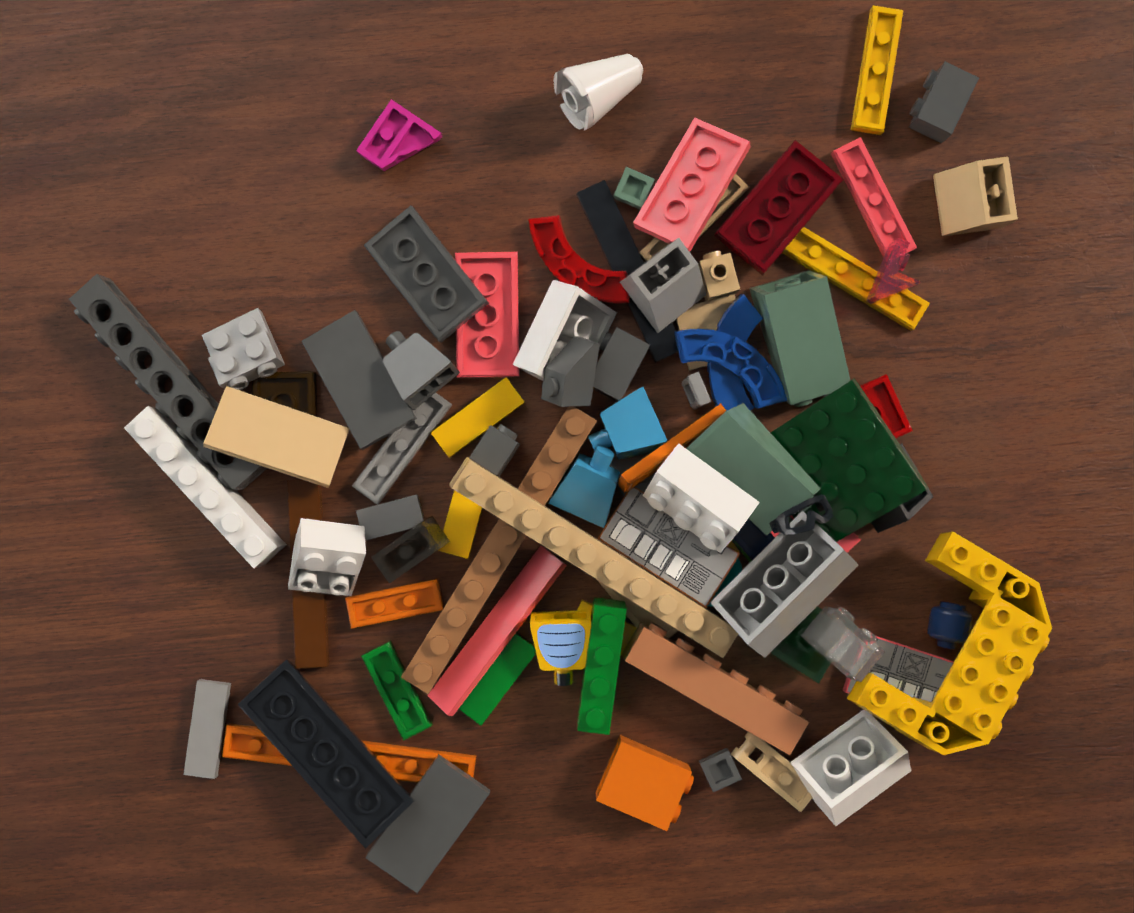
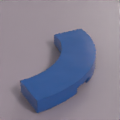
M740 294L723 314L716 331L736 336L747 342L751 332L763 318L746 296ZM708 362L707 372H709L711 396L715 407L722 404L726 410H729L744 403L751 411L754 406L745 392L742 381L734 373L721 365Z
M710 329L674 331L681 363L705 361L728 369L745 385L755 408L787 401L784 387L776 371L757 349L736 336Z

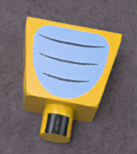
M591 610L531 612L530 628L540 670H554V683L558 686L571 685L573 683V670H582L586 666L591 630Z

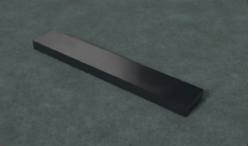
M603 180L577 192L576 196L611 270L627 271L629 275L644 264L606 181ZM630 297V303L627 304L645 342L650 344L648 349L654 362H659L678 353L674 335L676 330L673 323L671 322L657 333Z

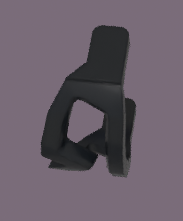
M821 494L788 509L771 521L769 525L774 533L781 532L784 535H796L814 529L815 520L819 523L830 521L833 517V510L826 497ZM815 504L819 512L826 511L821 516L815 511L809 510L804 525L791 528L789 525V516Z

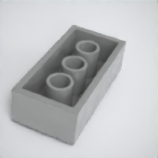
M802 511L789 524L790 527L794 528L804 525L807 514ZM816 523L814 529L796 535H784L780 532L710 603L747 645L765 658L858 564Z

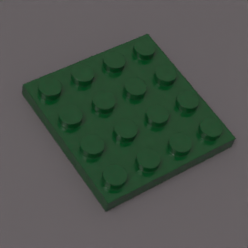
M855 378L770 432L821 488L814 497L821 494L826 497L833 510V517L827 523H819L816 520L815 523L835 542L928 489V485ZM813 504L804 513L807 514L811 510L822 516L826 511L819 512L815 504ZM801 511L793 514L792 517L795 519Z

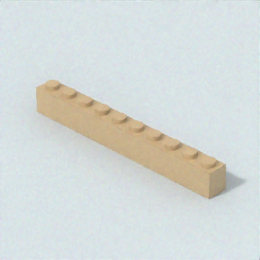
M466 457L449 485L453 490L720 657L724 658L738 636V633L726 620L694 602L680 591L470 458Z

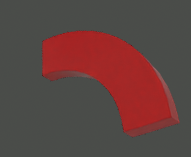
M559 215L528 219L533 243L539 256L560 282L578 286L601 302L614 304L630 303V296L620 283V281L628 276L627 271L601 269L582 259L568 242Z

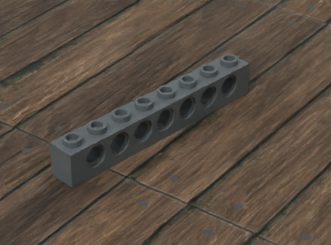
M96 274L69 298L76 307L74 312L78 318L86 324L90 323L96 330L94 335L97 340L115 352L117 355L115 360L126 371L130 370L137 378L135 380L136 385L144 393L152 395L157 401L155 406L162 415L167 418L171 417L177 424L176 431L184 440L191 441L196 446L198 457L205 464L214 467L219 473L217 478L227 489L243 490L267 469L266 467L236 457L229 464L225 459L224 453L203 447L206 438L205 428L212 423L219 405L218 402L110 278ZM110 307L111 317L105 321V311ZM131 331L132 339L126 345L124 342L125 334ZM148 354H151L152 364L146 369L144 360ZM171 377L173 386L169 392H166L164 384ZM191 401L193 403V412L187 416L184 408L186 403Z

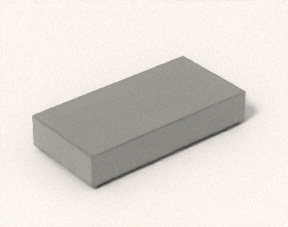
M699 371L687 376L682 381V387L692 409L695 410L711 402Z
M418 495L356 510L359 525L365 527V541L426 525Z

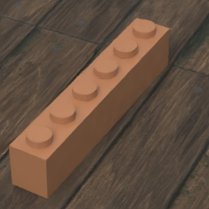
M640 622L621 654L627 663L791 755L809 724V721L801 715L802 708L788 700L784 704L775 700L776 694L762 685H759L757 689L747 683L748 677L734 669L730 673L721 669L722 663L709 654L705 653L703 658L693 652L695 647L683 639L678 638L676 642L665 636L667 631L657 624L651 622L647 626Z

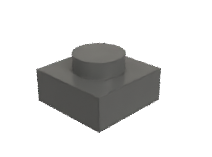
M728 748L699 760L713 792L742 780Z

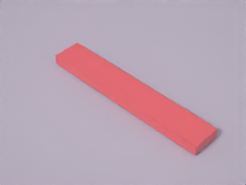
M542 545L427 695L448 716H454L567 566Z

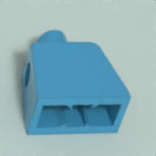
M644 387L635 390L601 412L600 417L605 429L588 435L594 451L597 446L606 448L613 446L618 459L653 452L667 442V438Z
M597 446L592 458L579 454L556 487L549 504L604 528L620 475L617 469L610 467L614 453L606 447Z

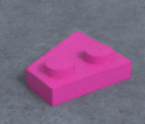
M391 99L356 152L382 171H386L438 142L442 138V134Z

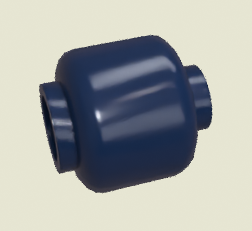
M940 601V606H934L930 610L927 633L931 638L937 639V646L956 649L957 644H964L971 633L973 616L970 612L966 611L965 605Z

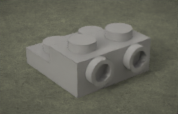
M259 308L202 335L210 354L208 358L219 386L224 389L228 386L242 390L248 386L249 382L259 377L271 376L277 371V368L285 365L266 319Z

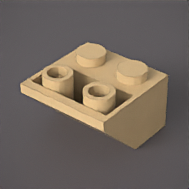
M1009 157L979 160L933 175L942 236L1000 229L1018 220Z

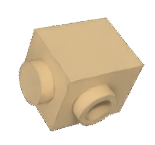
M714 251L703 255V260L699 261L698 265L706 291L705 300L708 301L731 294L736 295L740 290L731 253L722 255L721 251Z

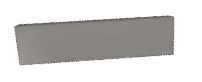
M435 393L413 410L417 419L389 435L352 487L379 505L431 435V432L446 415L452 404Z

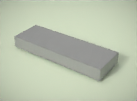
M205 679L197 681L183 775L209 779L218 777L231 683Z

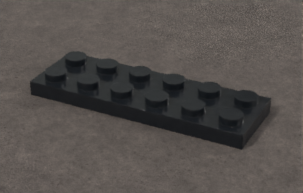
M285 660L238 703L241 709L365 849L415 801L289 660Z

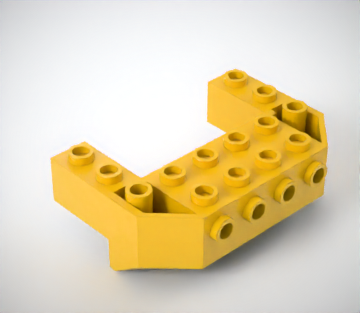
M955 532L940 533L925 561L973 589L969 600L984 609L933 701L929 702L916 697L912 698L876 675L864 671L861 672L847 697V700L894 727L899 733L941 755L989 744L991 739H995L1002 729L1001 721L1005 713L1016 704L1018 700L1017 692L1021 684L1026 682L1032 675L1034 670L1032 664L1037 655L1042 653L1048 646L1050 640L1048 635L1052 630L1039 582Z

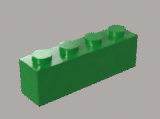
M594 597L590 638L578 709L577 731L610 734L627 611L625 601Z

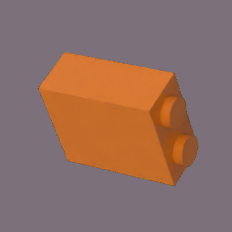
M620 735L595 792L596 801L667 831L670 823L675 824L679 818L682 808L679 802L683 793H689L694 776L691 775L692 771L689 764Z

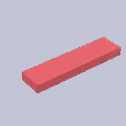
M860 137L832 151L831 156L886 264L915 250L917 246L862 138Z

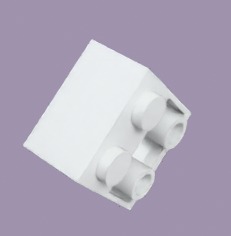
M301 518L294 541L288 590L352 596L366 555L365 527Z

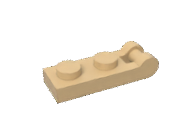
M747 732L744 736L746 740L740 748L735 747L731 755L793 807L802 812L812 799V796L807 791L791 763L764 740ZM757 747L763 753L754 762L749 756Z

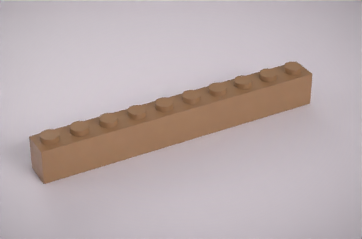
M568 406L518 489L545 506L597 420L574 406ZM499 518L401 678L425 693H430L527 535Z

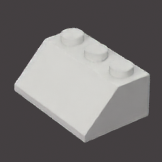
M553 280L513 365L544 381L546 366L574 336L583 337L601 344L617 312L578 286Z
M866 710L859 712L791 761V765L807 791L811 794L814 802L835 826L839 825L911 772L908 751Z

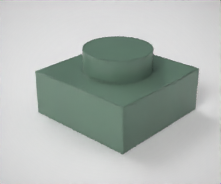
M626 167L613 198L641 210L655 179Z

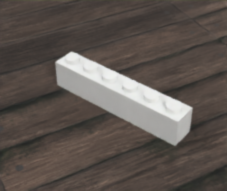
M147 406L124 429L254 569L267 564L287 544L237 490L227 489L220 483L217 478L219 473L212 465L205 464L198 457L196 446L191 441L184 440L176 431L177 425L170 418L162 415L157 408Z

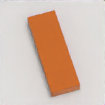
M438 578L345 598L351 629L444 609Z

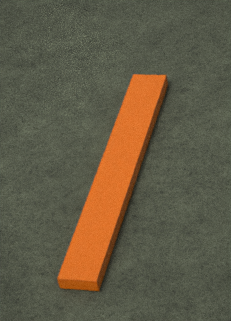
M232 723L226 725L222 757L292 766L258 727ZM362 741L396 780L419 782L438 754L474 778L476 755Z

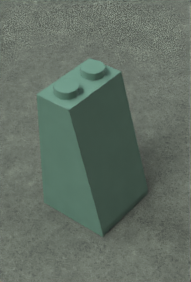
M808 270L749 288L755 309L763 318L759 323L773 368L784 387L787 397L786 402L795 407L811 404L813 402L812 399L823 395L826 397L850 381L827 276Z
M744 403L724 412L686 448L760 502L748 519L766 535L772 531L769 525L771 521L788 509L813 498L821 489ZM809 507L801 510V512H805ZM789 516L788 519L790 524L793 521V519Z

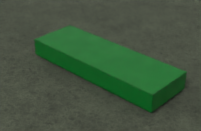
M516 632L460 706L459 710L482 726L535 656V646Z
M391 641L361 656L403 741L433 725L413 684L401 678L405 668Z

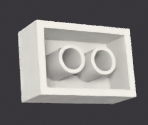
M679 443L657 470L643 494V497L647 499L654 509L664 511L673 518L676 525L684 530H690L700 538L703 545L709 549L717 550L719 553L724 550L740 531L760 503Z

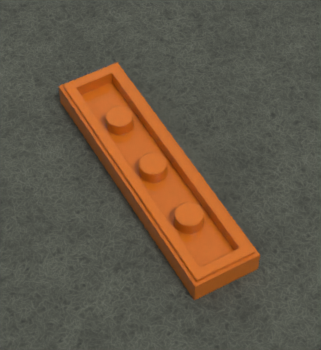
M719 404L622 473L618 482L619 487L624 493L633 489L660 468L678 443L687 448L727 410L722 404Z

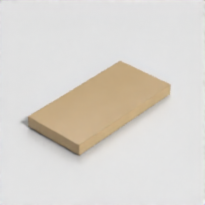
M226 386L204 440L203 447L329 488L349 428Z

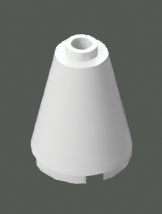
M624 54L562 68L555 73L553 79L556 95L561 93L564 99V103L560 105L562 111L575 128L579 130L591 128L641 83L643 67L638 58L630 54Z

